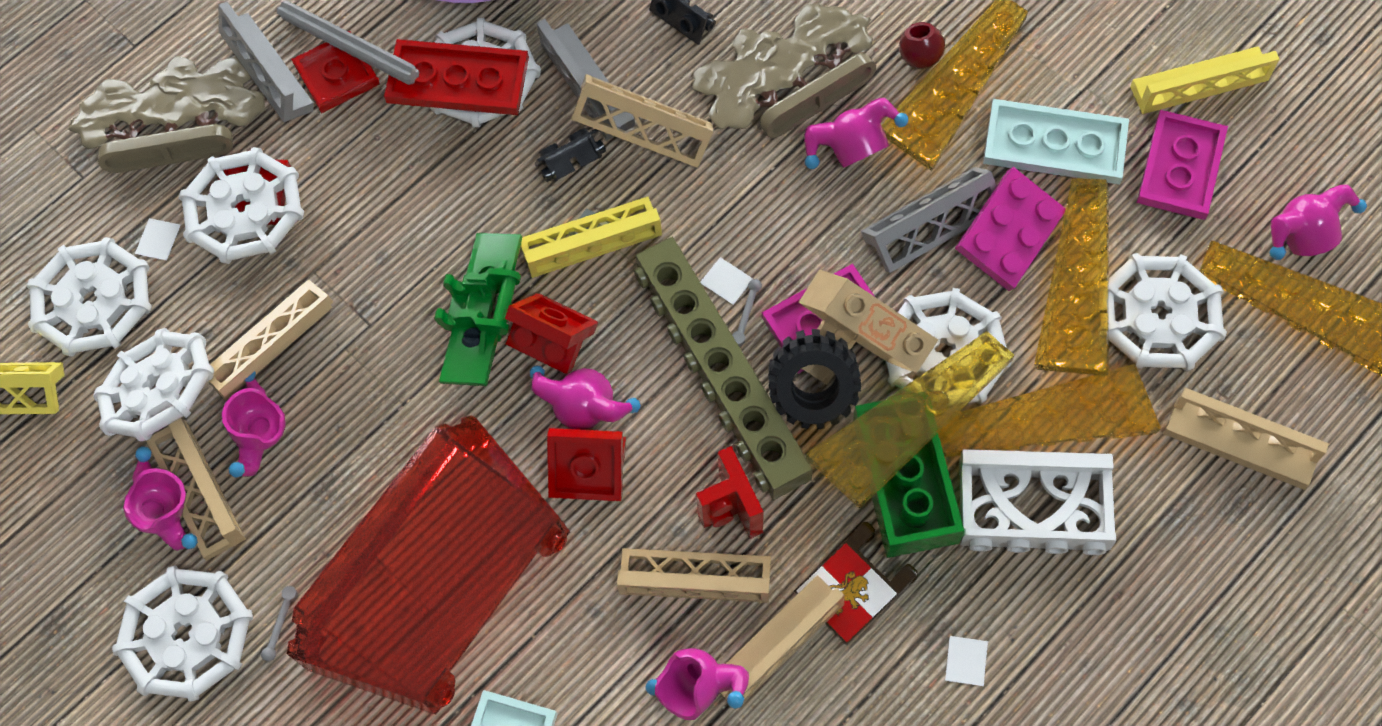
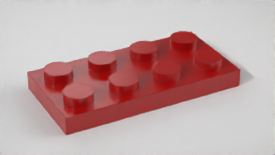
M396 39L393 55L413 64L419 70V77L415 79L413 84H406L388 75L384 93L386 103L508 115L519 114L529 61L528 51Z

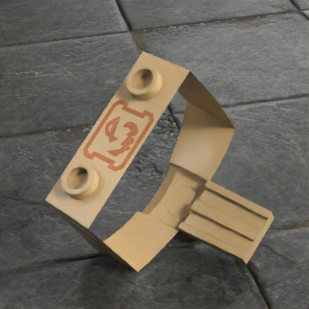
M820 269L799 301L801 305L822 319L817 328L820 329V335L825 336L827 331L835 334L837 341L842 338L847 342L849 350L857 342L885 361L915 373L919 371L938 341L937 338L849 279ZM808 365L802 368L826 385H828L835 374L823 365Z

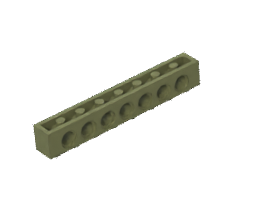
M673 236L636 254L637 269L634 270V274L638 283L643 289L648 287L653 297L650 298L655 312L659 317L662 315L666 317L670 324L666 327L675 345L682 344L686 351L683 357L689 370L692 373L698 372L702 378L703 383L700 386L706 399L710 403L715 401L721 412L717 413L718 418L725 431L729 432L732 430L738 442L735 443V446L744 462L750 460L756 470L753 473V477L761 492L768 491L774 501L810 482L813 470L781 415L777 412L775 405L772 403ZM665 279H673L676 281V283L671 286H664L660 284ZM684 306L691 307L693 309V311L688 314H680L677 312L679 308ZM701 334L710 337L704 343H698L693 340L694 337ZM715 363H723L727 366V369L715 372L710 367ZM732 392H741L745 395V398L740 401H731L727 396ZM750 421H757L763 425L758 431H749L744 426ZM767 451H776L781 455V458L770 462L765 460L762 455Z

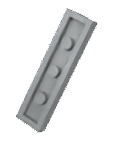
M228 2L218 4L219 33L281 120L286 122L313 112V101L249 13L238 16Z
M546 19L536 23L541 46L577 99H579L581 85L586 74L609 83L568 23L555 30L550 27ZM587 97L584 109L591 118H596L606 113L601 102ZM608 105L610 111L617 109ZM623 112L613 117L617 128L626 131L635 126V119L628 112ZM609 119L602 121L611 125ZM600 131L606 139V141L615 137L613 135Z
M973 167L861 230L865 243L876 247L886 272L891 273L967 230L980 212L979 209L973 208L978 193L987 189L989 196H991L997 187L993 174L989 170ZM955 206L964 208L960 221L953 226L944 224L951 208ZM926 222L935 224L930 239L925 242L915 240L921 225ZM896 239L906 241L902 254L892 260L886 245Z

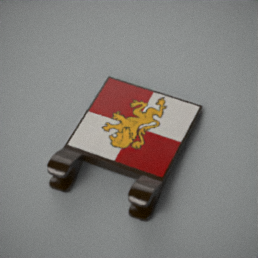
M863 522L828 559L794 590L798 594L818 575L832 590L837 587L844 594V605L825 624L846 645L850 644L918 577V571L911 564H906L889 581L859 551L875 537V529L868 522Z

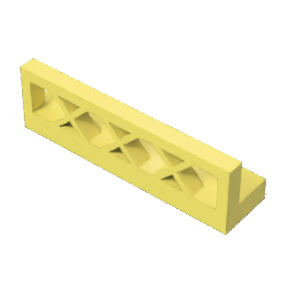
M1258 46L1133 79L1130 88L1142 114L1269 81L1280 59L1276 51L1262 54Z
M648 196L522 238L521 248L531 277L534 278L661 236V220L657 209H653ZM645 209V212L630 216L633 212ZM605 221L610 222L609 224L597 227L599 223ZM574 231L578 233L565 238L566 234ZM545 243L544 245L529 249L530 246Z
M63 362L0 363V388H4L15 397L10 404L0 403V414H56L59 411L55 384L65 376ZM30 387H44L47 404H36L25 393Z

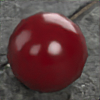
M918 22L912 24L900 37L899 53L909 66L917 69L931 68L944 55L945 39L942 32L930 23Z

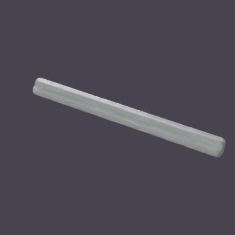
M282 1L281 6L277 8V14L283 20L406 84H413L415 79L419 77V70L413 64L289 1Z

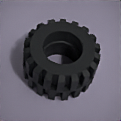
M812 329V335L805 336L804 330L796 332L797 338L792 340L788 336L784 339L783 347L777 346L773 352V360H770L768 382L771 401L776 403L777 412L780 415L786 413L787 421L793 425L798 420L801 421V428L809 429L810 424H816L817 429H825L824 423L829 421L834 426L840 423L839 416L841 414L845 418L851 414V405L856 406L859 400L858 392H861V379L856 355L852 349H848L845 340L840 338L837 341L835 334L827 331L825 336L820 335V329ZM808 365H823L832 370L836 375L832 385L818 393L804 392L796 387L792 380L800 369Z

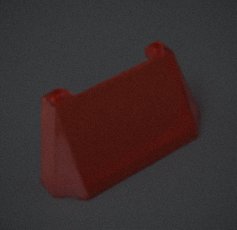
M470 415L461 418V423L454 426H449L446 423L435 426L294 607L292 622L297 625L295 639L288 641L286 654L309 672L437 715L442 707L451 702L455 694L456 680L455 676L450 672L536 554L549 557L561 551L567 542V536L570 531L477 418Z

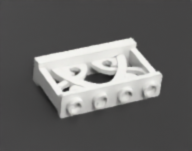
M963 449L959 459L960 516L964 527L960 545L970 546V550L989 551L992 550V547H1007L1008 551L1014 553L1028 552L1030 548H1043L1045 552L1050 554H1063L1068 552V549L1083 550V553L1086 555L1105 554L1106 551L1111 550L1116 542L1112 481L1113 454ZM972 476H980L987 495L972 501ZM1004 477H1015L1017 479L1018 485L1015 488L1004 492L1001 489L1009 487V484L1005 483ZM1030 478H1040L1042 486L1052 497L1065 502L1052 516L1038 524L1023 515L1009 501V499L1019 496L1026 489ZM1055 478L1066 479L1067 485L1063 486L1062 489L1072 490L1071 494L1057 489L1053 484V480ZM1090 479L1099 480L1100 504L1094 500L1084 498ZM993 503L995 508L987 512L984 520L990 517L995 518L998 522L996 528L985 529L976 524L974 513L980 506ZM1078 506L1089 508L1098 516L1100 524L1096 531L1081 532L1077 529V521L1082 520L1088 524L1090 523L1088 516L1084 512L1076 510ZM1009 525H1013L1018 530L1008 529ZM1060 526H1064L1065 531H1055Z

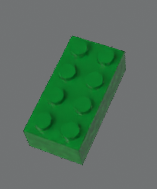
M923 392L855 406L853 425L886 558L959 544L964 533V527L928 393Z

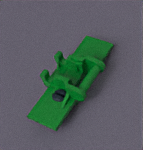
M476 233L467 273L464 275L463 281L456 280L451 274L445 275L443 286L452 295L449 312L447 314L444 309L437 308L434 320L441 327L451 331L439 379L441 384L487 386L497 342H501L502 335H507L509 331V324L505 316L508 307L512 303L515 286L521 280V274L515 271L523 238L521 234ZM499 293L493 319H490L495 296Z

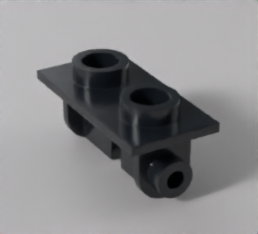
M651 0L649 11L697 45L701 42L704 30L710 32L716 24L713 14L707 13L696 4L692 7L689 6L690 0Z
M583 128L568 137L569 143L561 147L554 143L539 152L541 157L536 160L535 166L537 167L541 164L545 166V169L541 170L545 181L553 180V182H557L559 179L574 172L575 169L570 161L574 157L580 168L602 158L606 148L601 140L595 142L593 138L598 130L594 129L588 132L586 128Z

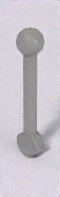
M752 279L748 284L750 292L738 330L732 334L738 346H742L745 343L744 331L756 293L762 288V284L758 279Z
M287 586L282 590L284 600L268 646L261 651V657L265 661H272L276 657L275 646L290 603L298 597V592L293 586Z

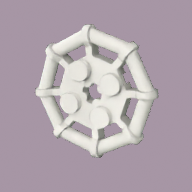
M477 18L476 22L446 33L440 31L435 35V43L454 44L477 35V41L468 40L461 45L528 51L529 61L519 112L523 109L522 104L535 79L539 78L541 74V68L535 63L527 45L524 32L521 30L513 31L487 22L485 18ZM486 35L507 43L502 47L486 42ZM430 107L435 114L442 113L470 123L473 127H480L482 123L506 115Z
M253 147L251 151L218 158L213 156L208 158V163L179 194V199L182 201L185 223L183 236L186 241L199 245L217 256L221 263L230 264L235 259L268 252L270 255L275 253V248L297 220H302L304 216L297 185L299 174L296 169L281 164L264 154L262 149ZM249 165L247 172L228 176L223 172V170ZM262 167L277 176V178L268 182L259 174L260 168ZM217 174L220 180L215 181L211 185L210 193L208 195L200 194ZM284 189L287 205L278 206L276 193ZM241 201L250 202L249 205L245 206V211L239 212L235 208ZM197 206H203L207 209L208 220L201 224L198 221ZM277 218H281L279 222L275 225V227L271 230V232L266 236L265 232L268 230L267 224L271 221V219L274 222ZM214 231L225 234L226 241L222 244L208 235ZM260 238L258 241L237 245L238 241Z
M105 237L102 241L70 247L62 245L58 248L59 252L34 279H29L27 283V288L30 289L31 318L28 322V327L31 332L39 333L60 348L66 356H74L76 353L111 346L115 349L121 346L120 341L144 314H148L151 311L152 305L149 303L147 281L149 265L145 260H139L115 244L113 238ZM99 255L95 263L83 261L76 264L75 259ZM112 258L124 265L127 270L118 274L109 268ZM67 264L70 270L56 285L49 284ZM133 282L134 298L130 300L126 298L125 290H127L126 285ZM91 291H95L96 300L94 302L88 300L83 304L84 296ZM44 294L50 295L51 301L54 304V310L46 315ZM125 310H128L123 318L112 328V324ZM62 321L71 327L70 334L66 336L53 326ZM97 328L98 330H104V334L83 337L84 333L89 332L87 329Z
M1134 253L1129 256L1128 261L1105 282H1100L1097 286L1096 292L1100 297L1101 328H1099L1098 332L1101 338H1107L1134 362L1137 369L1142 370L1143 367L1182 368L1184 371L1192 370L1195 367V363L1218 341H1223L1226 337L1227 331L1223 327L1221 295L1224 291L1221 285H1215L1186 260L1187 256L1182 254L1179 257L1140 256L1138 253ZM1145 270L1173 272L1170 278L1148 277ZM1134 274L1138 282L1134 288L1128 293L1119 290L1118 288ZM1180 274L1199 289L1201 293L1193 295L1187 284L1178 282ZM1114 302L1123 305L1122 321H1115ZM1206 302L1208 324L1198 320V305ZM1161 306L1169 314H1166L1165 319L1161 320L1158 314L1152 313L1151 309ZM1128 331L1130 334L1132 332L1140 338L1139 342L1143 345L1142 349L1137 347L1122 332ZM1192 333L1202 336L1189 350L1182 343ZM1150 348H1170L1174 354L1149 353Z
M953 288L952 291L917 297L909 295L903 299L904 304L898 313L908 320L913 317L917 322V326L937 338L938 341L917 373L886 361L889 373L887 381L892 387H899L910 395L927 392L932 411L937 412L938 408L973 402L982 404L987 400V394L1005 368L1010 367L1012 363V356L1008 354L1000 325L1002 318L997 311L992 312L963 295L959 292L960 289ZM949 306L948 314L926 317L922 312L925 309ZM956 307L981 322L972 326L966 318L955 315ZM985 331H988L993 353L982 351L979 335ZM941 343H946L953 350L950 351V357H944L943 353L936 352L935 348H938ZM980 363L990 365L978 383L975 382L971 377L975 368ZM916 374L920 378L922 375L929 379V383L934 386L933 392L910 377ZM963 384L966 388L964 390L941 393V387Z
M167 328L156 330L154 336L126 352L121 350L117 354L119 358L103 384L95 389L93 395L94 399L98 402L101 416L99 427L101 431L108 436L119 434L135 437L138 441H147L151 439L153 433L183 416L187 418L191 414L189 410L205 383L211 380L214 374V368L209 364L205 350V337L196 332L182 334L170 332ZM172 346L182 348L177 354L171 353ZM155 351L154 354H152V355H150L149 357L145 358L144 360L138 362L137 364L135 363V362L141 360L142 358L148 356L149 354H151V353H153V352ZM193 361V362H194V365L192 366V369L190 370V369H189V364ZM185 387L183 393L180 395L179 393L181 392L182 388ZM121 402L122 407L115 413L113 403ZM137 415L140 416V420L130 422L133 418H138Z
M174 565L168 567L166 573L136 594L126 597L124 600L126 607L116 644L112 646L113 655L120 658L135 681L138 693L143 696L157 694L188 698L192 702L199 700L200 694L235 669L239 671L243 665L240 663L248 625L253 620L252 610H248L227 581V574L222 571L210 573L178 569ZM182 584L207 587V590L202 597L189 593L184 594ZM171 587L172 597L153 610L146 606L147 603ZM218 595L231 612L230 615L221 617L212 605ZM141 612L148 616L143 625V639L133 641ZM182 625L185 627L192 625V629L188 632L190 636L188 641H183L181 638L175 639V635L178 633L177 630ZM232 627L227 652L224 653L220 651L221 644L219 641L221 633L224 635L225 628ZM147 650L155 662L154 667L149 673L135 654L136 652ZM215 657L221 660L197 678V670ZM176 670L185 674L184 682L161 680L166 671Z

